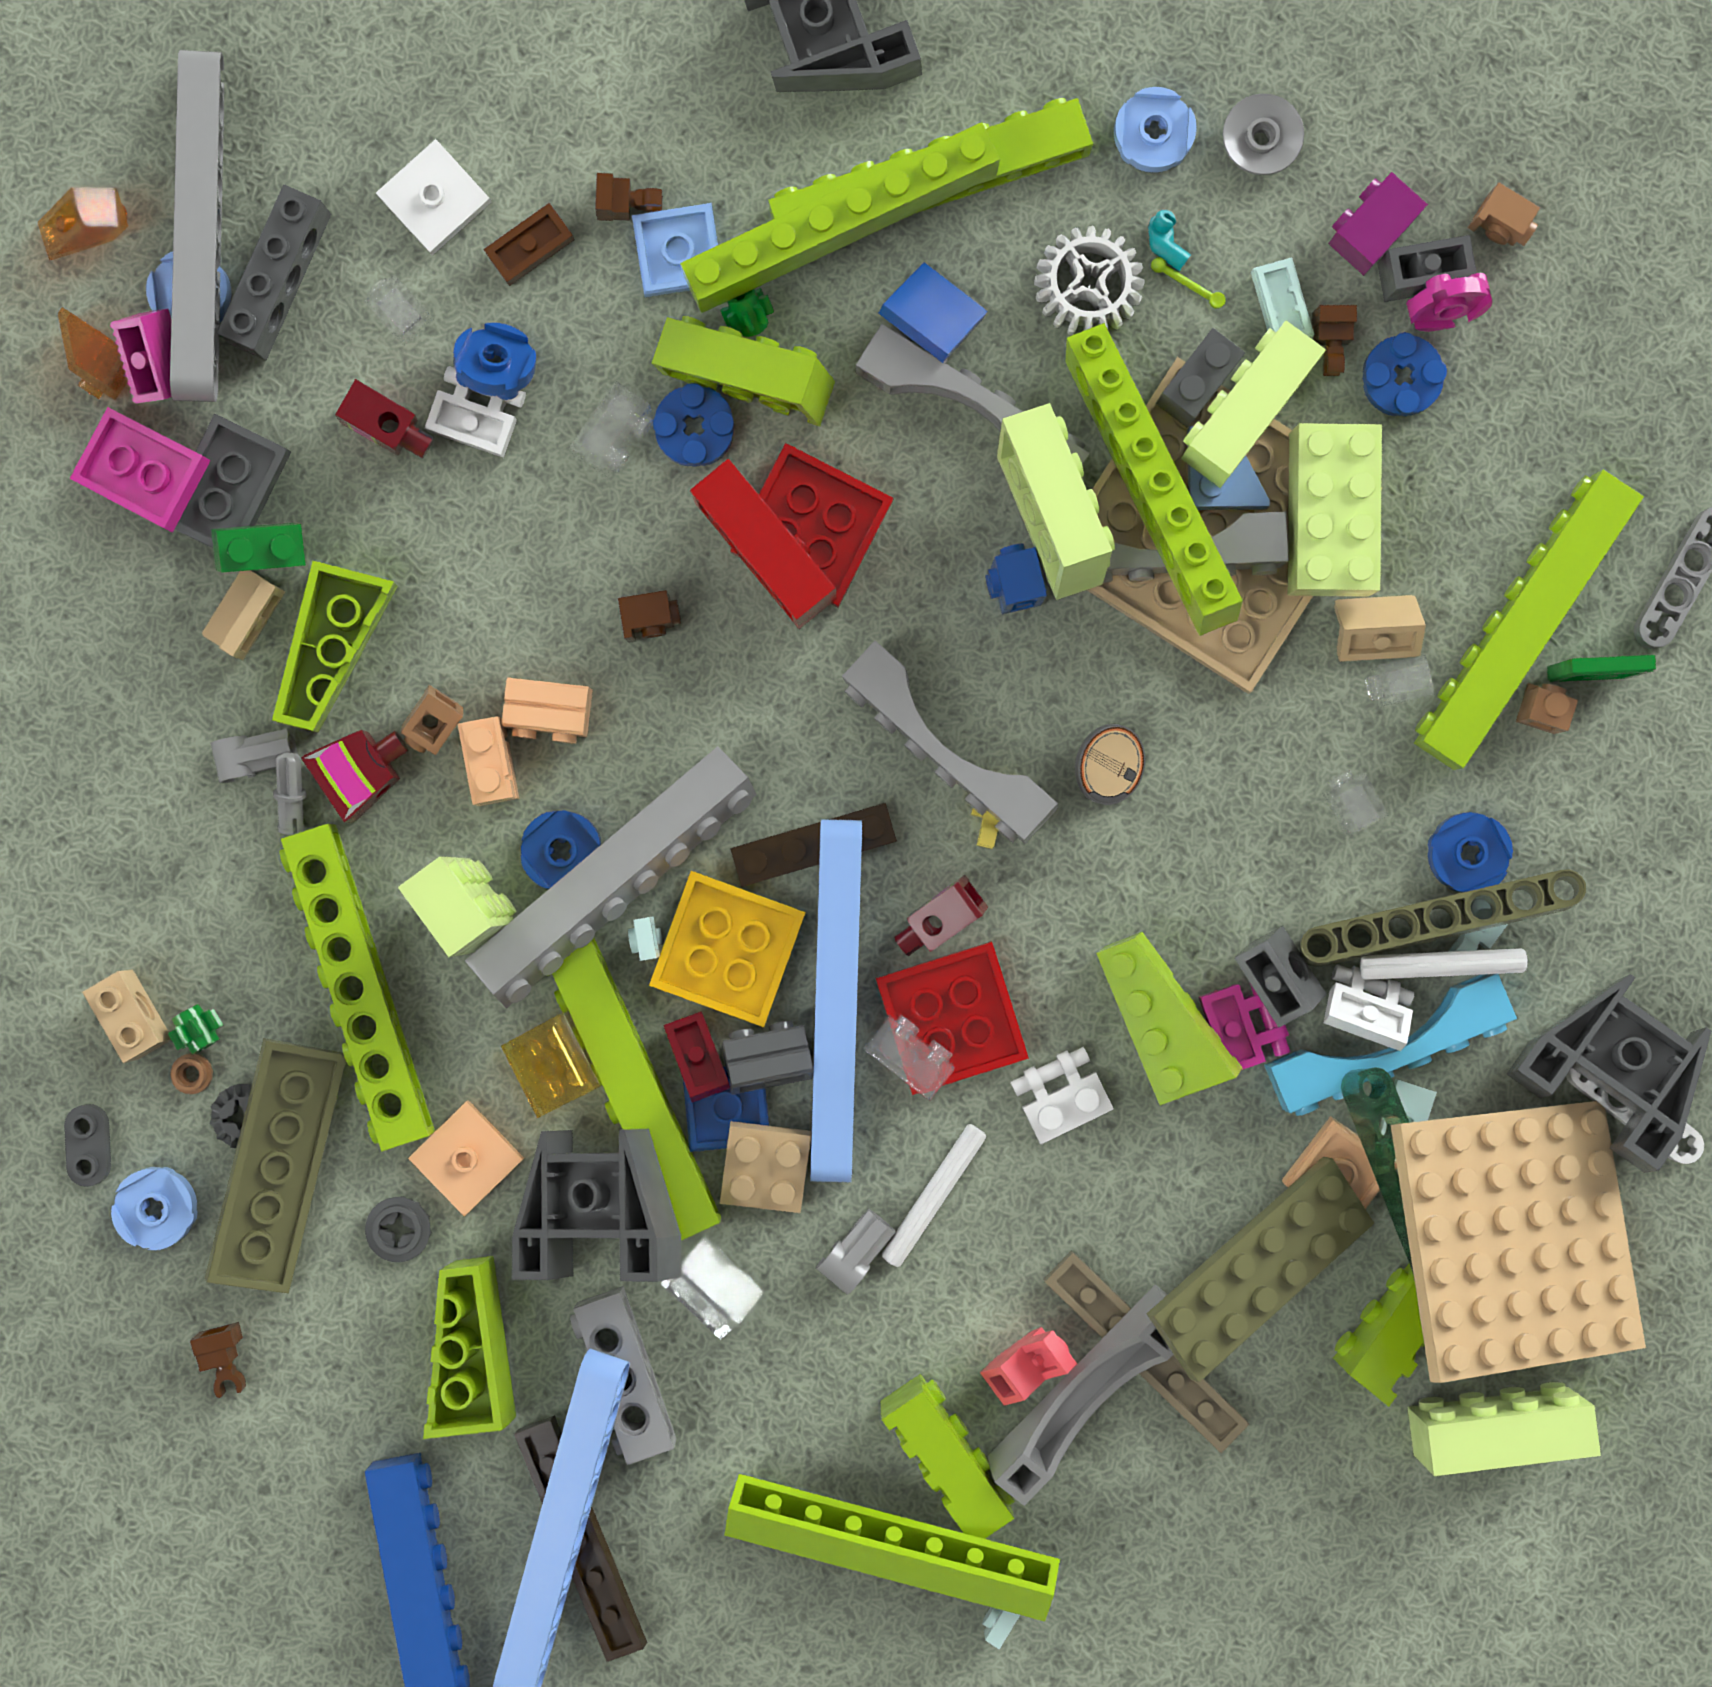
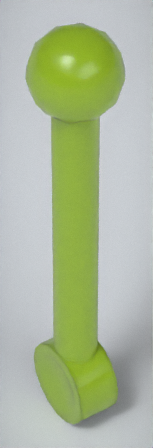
M1156 257L1152 260L1151 269L1155 273L1163 272L1209 300L1212 308L1219 309L1225 304L1226 298L1221 292L1211 293L1167 266L1166 261L1161 257Z

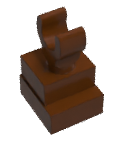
M597 173L595 204L597 220L630 221V207L646 212L662 211V189L645 188L631 191L630 178H614L613 173Z
M1320 305L1312 312L1313 340L1319 345H1326L1323 358V376H1340V373H1344L1345 357L1342 345H1348L1354 340L1357 305Z
M239 1322L201 1331L190 1340L199 1371L217 1369V1379L213 1386L217 1398H221L226 1393L225 1380L234 1382L237 1393H241L246 1387L244 1375L237 1371L236 1366L232 1363L238 1356L235 1345L243 1338Z

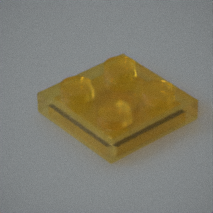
M564 1013L501 1045L537 1118L600 1087Z

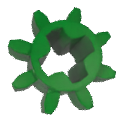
M761 288L750 290L727 301L728 306L720 309L726 326L739 331L744 337L755 336L763 332L769 323L766 315L774 313L769 296L764 295Z
M200 1004L171 1019L175 1025V1030L169 1032L168 1036L177 1051L188 1047L191 1054L194 1055L218 1042L220 1039L215 1031L224 1025L215 1009L204 1012Z

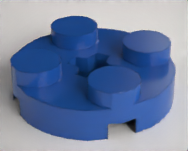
M485 323L484 329L473 333L472 328L467 329L458 337L454 345L453 364L456 371V380L461 386L468 387L480 394L497 396L503 400H511L518 395L519 390L525 388L530 383L535 374L534 348L532 350L528 344V337L522 331L507 324ZM495 355L501 357L500 363H491L486 360L493 359Z
M1400 333L1397 336L1381 341L1368 354L1362 371L1364 392L1370 403L1382 413L1391 416L1419 414L1431 406L1440 395L1444 379L1447 375V368L1444 362H1442L1438 351L1428 341L1410 333ZM1396 365L1400 369H1404L1406 366L1411 369L1410 378L1413 380L1411 385L1407 382L1398 385L1394 381L1397 377V373L1394 371Z
M690 383L684 387L677 388L664 397L656 410L653 428L657 443L663 453L679 465L693 467L710 465L724 456L733 441L735 425L731 408L718 392L709 387ZM688 417L694 420L698 417L704 419L701 424L704 432L700 436L695 432L689 436L685 434L684 431L687 429V425L684 421Z
M565 810L546 812L535 818L523 833L521 840L522 855H520L521 864L532 881L541 887L550 889L601 845L600 835L595 826L580 814ZM556 840L562 844L567 841L571 844L572 847L568 851L571 857L567 861L563 858L555 861L551 855L555 851L552 844Z
M1460 813L1445 819L1437 826L1433 835L1428 840V862L1434 876L1441 884L1455 892H1468L1498 885L1506 876L1509 859H1512L1513 855L1512 842L1506 829L1493 818H1488L1478 813ZM1466 842L1469 846L1477 845L1480 852L1475 855L1476 862L1474 864H1471L1469 860H1462L1461 858L1462 846Z

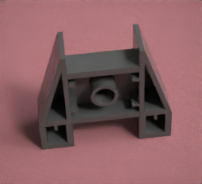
M744 0L748 11L770 5L789 58V65L771 71L776 92L878 90L892 87L922 75L921 57L907 20L868 34L856 0Z
M1629 974L1615 981L1532 1039L1509 1069L1507 1075L1541 1099L1553 1095L1571 1068L1579 1072L1634 1112L1610 1146V1149L1642 1172L1648 1173L1660 1170L1683 1137L1712 1031L1705 1027L1691 1032L1686 1040L1623 996L1636 978Z
M649 1129L619 1130V1152L573 1153V1130L541 1131L512 1235V1280H552L574 1276L573 1238H620V1281L659 1282L682 1278L681 1233Z

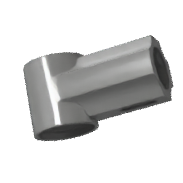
M290 729L252 737L245 735L234 736L211 742L219 783L234 782V778L255 777L257 772L276 768V758L282 753L298 754L295 739Z
M868 1208L844 1239L834 1243L832 1252L826 1259L822 1258L816 1269L848 1295L864 1278L870 1269L869 1264L896 1232L886 1221Z

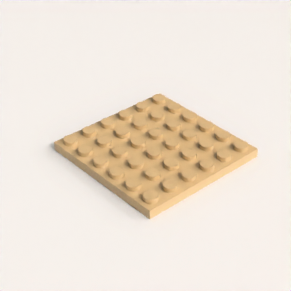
M1177 357L1146 407L1188 489V464L1181 459L1187 449V444L1183 440L1187 436L1188 428L1155 404L1165 388L1186 363ZM1221 385L1190 426H1194L1197 421L1205 425L1212 416L1207 409L1221 390L1227 394L1231 391ZM1273 419L1246 455L1270 500V506L1263 510H1198L1211 537L1230 527L1244 513L1286 511L1288 541L1289 433L1292 431L1290 428ZM1111 459L1092 488L1099 504L1097 516L1102 527L1108 526L1115 543L1138 549L1157 550L1113 459ZM1288 562L1281 568H1277V573L1271 575H1252V569L1236 570V575L1231 576L1243 600L1238 621L1199 636L1172 579H1170L1169 573L1154 574V579L1147 581H1130L1129 575L1113 576V581L1087 590L1248 694L1253 691L1313 597L1287 595Z
M1597 1101L1391 1125L1430 1382L1443 1383L1646 1348L1613 1150L1610 1149L1612 1144L1605 1107Z

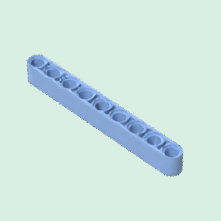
M821 819L810 1173V1181L851 1182L862 849V821Z
M591 1348L583 1358L493 1687L542 1686L628 1376L629 1361Z

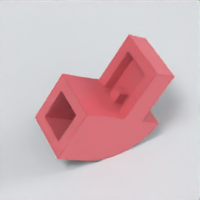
M1040 1327L1029 1332L998 1355L980 1374L1005 1406L1025 1401L1045 1380L1068 1374L1077 1363L1069 1353V1348L1063 1339L1057 1336L1053 1330L1045 1332Z

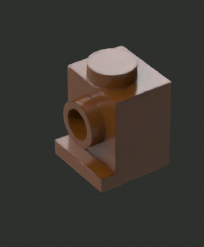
M667 590L618 598L624 639L628 643L636 642L635 633L642 632V638H655L666 635V628H672L676 624H681L678 600L670 601V595Z

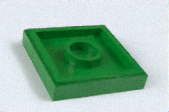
M1656 656L1572 658L1547 666V678L1550 682L1628 679L1656 670Z

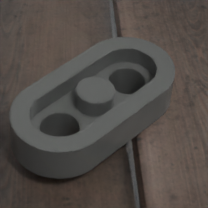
M85 1104L75 1107L68 1113L64 1123L66 1169L68 1176L74 1183L89 1187L104 1181L111 1170L109 1119L106 1112L97 1105ZM82 1118L86 1119L90 1124V1129L87 1133L80 1129L79 1123ZM84 1159L88 1160L92 1165L90 1173L84 1172L81 1167Z

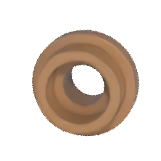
M190 1053L179 1057L173 1063L170 1074L173 1085L180 1092L197 1094L204 1091L210 1085L213 1070L210 1062L200 1054L192 1055ZM189 1066H194L198 1069L199 1077L196 1081H190L186 1076V1070Z

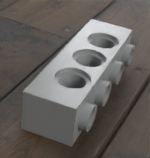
M624 1286L577 1302L573 1308L575 1314L570 1316L571 1325L577 1339L583 1337L587 1351L591 1348L630 1362L629 1372L632 1375V1381L625 1384L614 1423L615 1430L611 1434L616 1454H623L626 1464L629 1465L674 1449L677 1439ZM603 1328L614 1330L618 1335L619 1342L613 1346L603 1344L599 1340L598 1331ZM630 1406H637L644 1411L646 1419L639 1423L631 1422L627 1419L624 1410Z

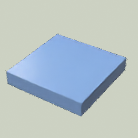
M707 203L632 215L644 296L651 297L689 291L690 289L684 278L680 263L718 245L712 204Z

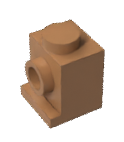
M1498 182L1488 193L1467 228L1473 232L1479 226L1484 228L1486 236L1497 244L1505 245L1508 243L1513 246L1518 242L1524 246L1538 226L1537 223L1533 222V219L1540 210V207Z
M1528 683L1516 722L1552 734L1569 731L1578 699L1568 697L1566 695L1567 690L1559 686L1542 684V687Z
M428 685L424 694L402 724L401 734L405 735L404 741L421 753L428 750L436 755L463 717V707L433 686ZM431 714L438 719V723L433 727H428L423 723V717Z

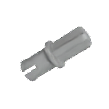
M286 752L276 758L277 789L273 791V797L278 802V832L293 835V826L296 827V833L305 830L303 824V799L306 798L307 792L302 788L301 757L298 754Z

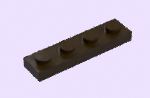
M886 803L828 819L862 821L861 852L897 842ZM821 822L730 848L741 887L819 865Z

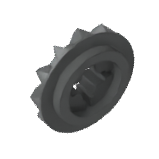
M237 1084L219 1093V1096L211 1105L212 1112L209 1124L213 1126L217 1139L228 1144L230 1148H237L242 1125L240 1122H233V1120L227 1122V1118L232 1117L233 1114L238 1112V1105L242 1106L244 1112L246 1111L252 1087L251 1084Z
M405 1196L387 1198L378 1203L368 1215L365 1225L367 1242L373 1252L384 1260L390 1262L411 1260L418 1256L428 1243L432 1233L429 1222L430 1216L426 1214L420 1202H415ZM400 1213H402L403 1225L410 1227L415 1232L411 1231L410 1233L403 1234L400 1241H398V1246H396L395 1233L382 1226L394 1224Z

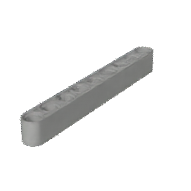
M179 50L170 360V388L174 401L216 402L218 397L219 335L217 332L220 324V273L217 269L219 266L221 268L224 83L221 82L220 71L224 70L222 52Z

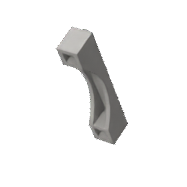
M883 324L880 325L856 364L857 375L889 395L910 392L934 394L953 399L976 410L993 423L1000 432L1003 418L1023 412L1015 407L1016 401L1008 394L1000 390H995L992 393L980 385L982 380L971 371L962 368L959 372L946 364L947 359L942 363L928 351L912 343V339L894 325L891 329ZM1068 433V440L1066 442L1071 454L1075 452L1078 454L1083 466L1089 452L1083 449L1085 444L1080 439Z
M1286 511L1244 513L1230 527L1211 537L1230 576L1236 575V570L1252 569V575L1277 573V568H1281L1289 561ZM1115 543V550L1112 551L1110 557V567L1107 568L1103 583L1113 581V576L1129 575L1130 581H1147L1154 579V574L1168 573L1157 550L1138 549ZM1039 560L1043 579H1047L1044 569Z
M874 641L842 675L843 680L848 685L844 692L860 707L868 703L875 709L878 714L874 719L890 734H893L897 729L908 739L904 746L920 761H923L926 756L938 766L934 773L949 787L953 788L958 784L968 793L964 800L983 816L986 811L992 814L999 821L995 828L1012 843L1018 838L1026 844L1058 809V803L1028 776L1006 775L982 769L961 759L946 748L927 728L919 715L911 695L906 668L878 642Z
M1155 1284L987 1456L994 1482L1024 1506L1053 1477L1071 1442L1100 1405L1134 1376L1154 1365L1167 1361L1173 1355L1146 1314L1168 1295Z

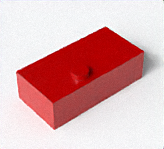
M729 458L690 489L696 506L798 629H801L837 599L836 587L809 556L811 551L797 534L793 536Z

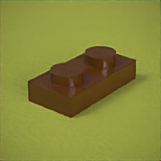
M548 203L483 250L506 283L511 286L575 239L552 205Z

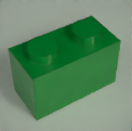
M282 523L211 529L215 567L221 573L306 566L301 524Z

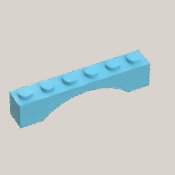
M1482 974L1450 987L1438 1009L1423 1026L1408 1037L1407 1045L1401 1051L1389 1047L1367 1055L1338 1057L1320 1055L1300 1049L1264 1064L1282 1109L1288 1113L1295 1112L1296 1116H1300L1318 1109V1102L1332 1096L1334 1100H1339L1356 1093L1355 1086L1369 1080L1372 1085L1387 1081L1395 1076L1393 1073L1395 1069L1408 1065L1409 1069L1423 1066L1432 1061L1431 1054L1445 1049L1446 1053L1461 1050L1470 1045L1468 1039L1479 1034H1483V1037L1486 1038L1507 1030L1506 1023L1517 1019L1499 974Z

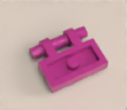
M1234 984L1198 997L1207 1023L1219 1035L1221 1042L1231 1056H1234L1240 1063L1242 1070L1266 1062L1261 1049L1262 1045L1271 1043L1275 1057L1291 1052L1286 1037L1289 1036L1286 1025L1278 1028L1251 984L1253 995L1246 998L1243 997L1239 984ZM1257 1008L1265 1026V1029L1259 1032L1255 1031L1249 1011Z

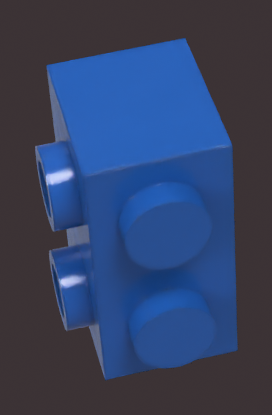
M1021 543L1000 549L1001 554L994 557L991 569L987 570L988 575H985L989 596L991 599L998 598L1002 615L1041 606L1047 593L1036 548L1025 549L1024 544Z

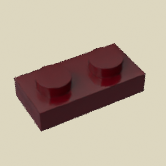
M702 1011L663 1025L692 1103L730 1089L727 1076Z

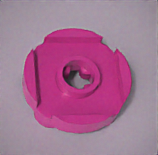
M1476 273L1468 277L1451 279L1448 274H1441L1427 280V289L1419 292L1406 302L1411 324L1414 322L1415 329L1432 332L1456 327L1452 320L1467 315L1468 322L1480 317L1492 306V297L1487 277L1484 273Z

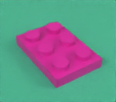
M107 407L70 479L173 533L211 460Z

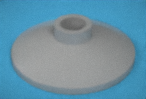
M1255 94L1242 99L1231 109L1223 127V144L1229 158L1240 169L1254 175H1272L1286 169L1297 158L1304 142V126L1299 113L1287 100L1273 94ZM1256 133H1264L1268 138V143L1258 145L1254 141V135Z

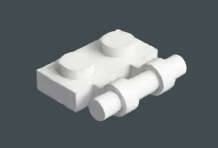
M448 366L444 374V381L456 385L454 394L451 395L440 390L437 391L425 429L436 435L504 458L517 419L512 415L503 413V409L507 403L521 408L525 401L526 392L519 390L518 395L511 400H503L497 396L485 395L491 397L489 405L486 407L468 401L473 390L461 386L456 380L455 368Z
M1337 964L1331 978L1345 985L1336 982L1330 989L1323 1023L1401 1051L1408 1042L1413 1010L1398 1005V1003L1409 1007L1413 1001L1414 992L1402 988L1400 982L1392 979H1386V981L1380 979L1365 980L1361 976L1359 967L1353 966L1350 969ZM1363 991L1372 993V994L1377 995V996H1380V997H1376V996L1370 995V994L1365 993V992H1363Z
M1084 1047L1068 1053L1066 1050L1056 1055L1057 1060L1038 1069L1033 1066L1023 1071L1024 1076L1010 1082L1017 1097L1030 1090L1035 1095L1036 1100L1022 1106L1040 1144L1114 1109L1096 1072L1082 1078L1079 1076L1076 1068L1090 1062ZM1065 1074L1069 1084L1048 1094L1043 1084Z

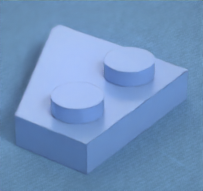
M1189 426V428L1187 429V434L1190 432L1193 426ZM1247 456L1244 457L1221 488L1188 465V491L1197 510H1263L1270 506V500Z

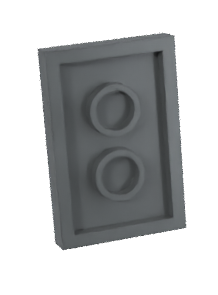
M215 413L195 451L211 461L175 527V530L213 548L211 529L255 526L291 454V451Z

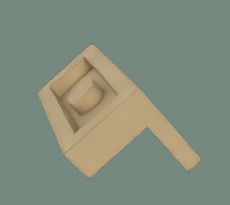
M251 570L240 571L203 630L202 635L219 645V648L229 655L244 660L285 594V591Z
M1415 596L1338 599L1335 601L1334 608L1340 624L1337 644L1339 661L1421 656L1426 624Z

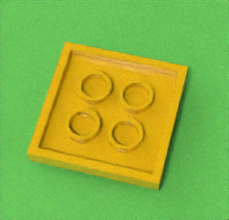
M691 871L649 986L764 1027L806 912Z

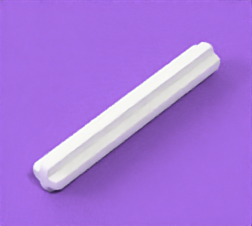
M1522 948L1364 955L1360 961V972L1365 980L1523 973L1527 968L1528 960L1526 951Z
M972 1124L966 1126L883 1250L882 1257L888 1263L895 1267L902 1265L985 1141L986 1135L982 1130Z

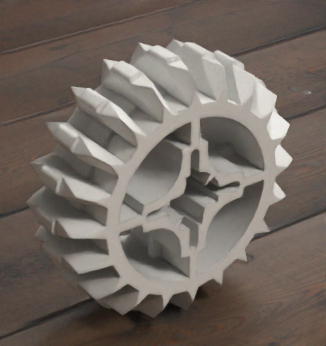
M1093 225L1088 227L1086 237H1082L1080 230L1074 228L1071 231V242L1066 236L1061 234L1056 239L1058 248L1048 245L1044 252L1047 259H1040L1038 261L1037 269L1043 274L1035 276L1034 285L1044 289L1037 292L1036 300L1038 302L1050 300L1043 308L1042 313L1044 316H1050L1054 312L1058 313L1053 323L1055 328H1059L1065 320L1070 322L1067 332L1069 335H1074L1077 326H1083V331L1093 328V326L1105 323L1108 329L1107 321L1112 328L1118 330L1123 324L1121 317L1131 319L1134 314L1131 305H1139L1142 296L1136 292L1142 289L1145 283L1144 279L1136 276L1143 269L1142 263H1129L1135 257V248H1130L1123 252L1121 249L1125 242L1124 237L1120 236L1115 243L1109 241L1111 235L1109 228L1103 231L1101 237L1095 236L1096 230ZM1094 253L1103 256L1106 260L1100 263H1093L1084 254H1079ZM1067 261L1070 265L1069 271L1074 281L1068 285L1066 291L1060 293L1057 284V270ZM1118 271L1121 279V295L1112 304L1108 298L1109 291L1105 282L1111 278L1112 274ZM1084 275H1088V278L1090 276L1098 278L1094 289H1090V285L1088 288L1083 285L1080 286ZM1079 300H1085L1090 302L1095 309L1099 308L1100 310L1084 311L1072 306V304Z

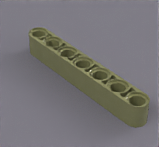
M1564 869L1325 924L1309 929L1303 935L1299 949L1308 965L1323 967L1362 958L1364 955L1380 954L1566 911L1577 905L1585 896L1586 882L1578 872ZM1563 880L1572 885L1574 896L1571 900H1562L1556 896L1554 892L1556 881ZM1516 890L1527 891L1533 899L1532 908L1529 910L1517 908L1512 901L1513 892ZM1482 899L1489 903L1492 908L1491 917L1484 920L1476 918L1471 911L1472 901ZM1434 909L1445 910L1451 917L1450 927L1439 929L1433 926L1429 917L1430 912ZM1401 918L1407 921L1411 930L1410 935L1401 939L1394 937L1388 927L1390 920ZM1358 927L1365 929L1370 936L1369 945L1364 948H1357L1350 944L1348 932L1351 929ZM1313 937H1322L1328 941L1330 952L1324 957H1315L1309 953L1307 942Z

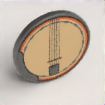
M1119 724L1100 726L1085 738L1076 756L1075 776L1081 792L1088 799L1102 805H1113L1125 800L1135 791L1142 779L1145 768V751L1140 738L1133 730Z

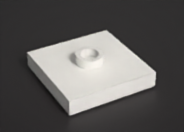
M436 139L376 192L378 197L431 255H434L492 202Z

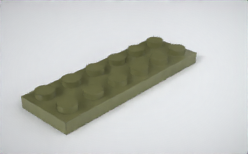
M263 1038L205 1274L207 1283L289 1294L346 1062L342 1052Z
M1323 1157L1146 1314L1189 1378L1199 1383L1374 1224V1221L1333 1158Z

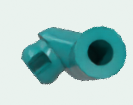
M1160 210L1150 219L1148 225L1150 249L1155 255L1163 258L1166 263L1180 272L1191 254L1174 242L1173 226L1176 224L1174 214L1169 210Z

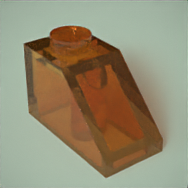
M71 187L37 222L49 260L114 241L128 227L127 211L121 203L117 188Z
M62 307L58 312L68 369L82 378L78 386L97 399H100L103 393L116 400L129 380L124 376L126 370L122 368L124 362L120 360L121 354L117 352L119 346L115 344V341Z

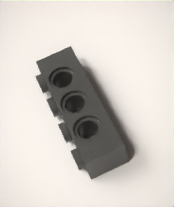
M283 184L217 332L228 344L267 361L332 215L321 200Z

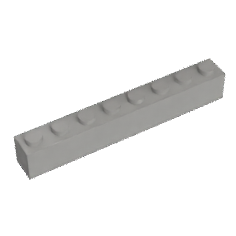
M717 746L476 950L465 962L506 1009L512 1003L523 1000L531 991V987L545 975L556 972L567 956L577 948L586 946L594 938L595 933L608 921L619 918L625 912L627 905L640 894H645L653 889L663 874L670 868L682 864L689 856L690 851L703 840H709L715 836L721 825L732 815L744 811L750 805L752 798L757 795L749 778Z

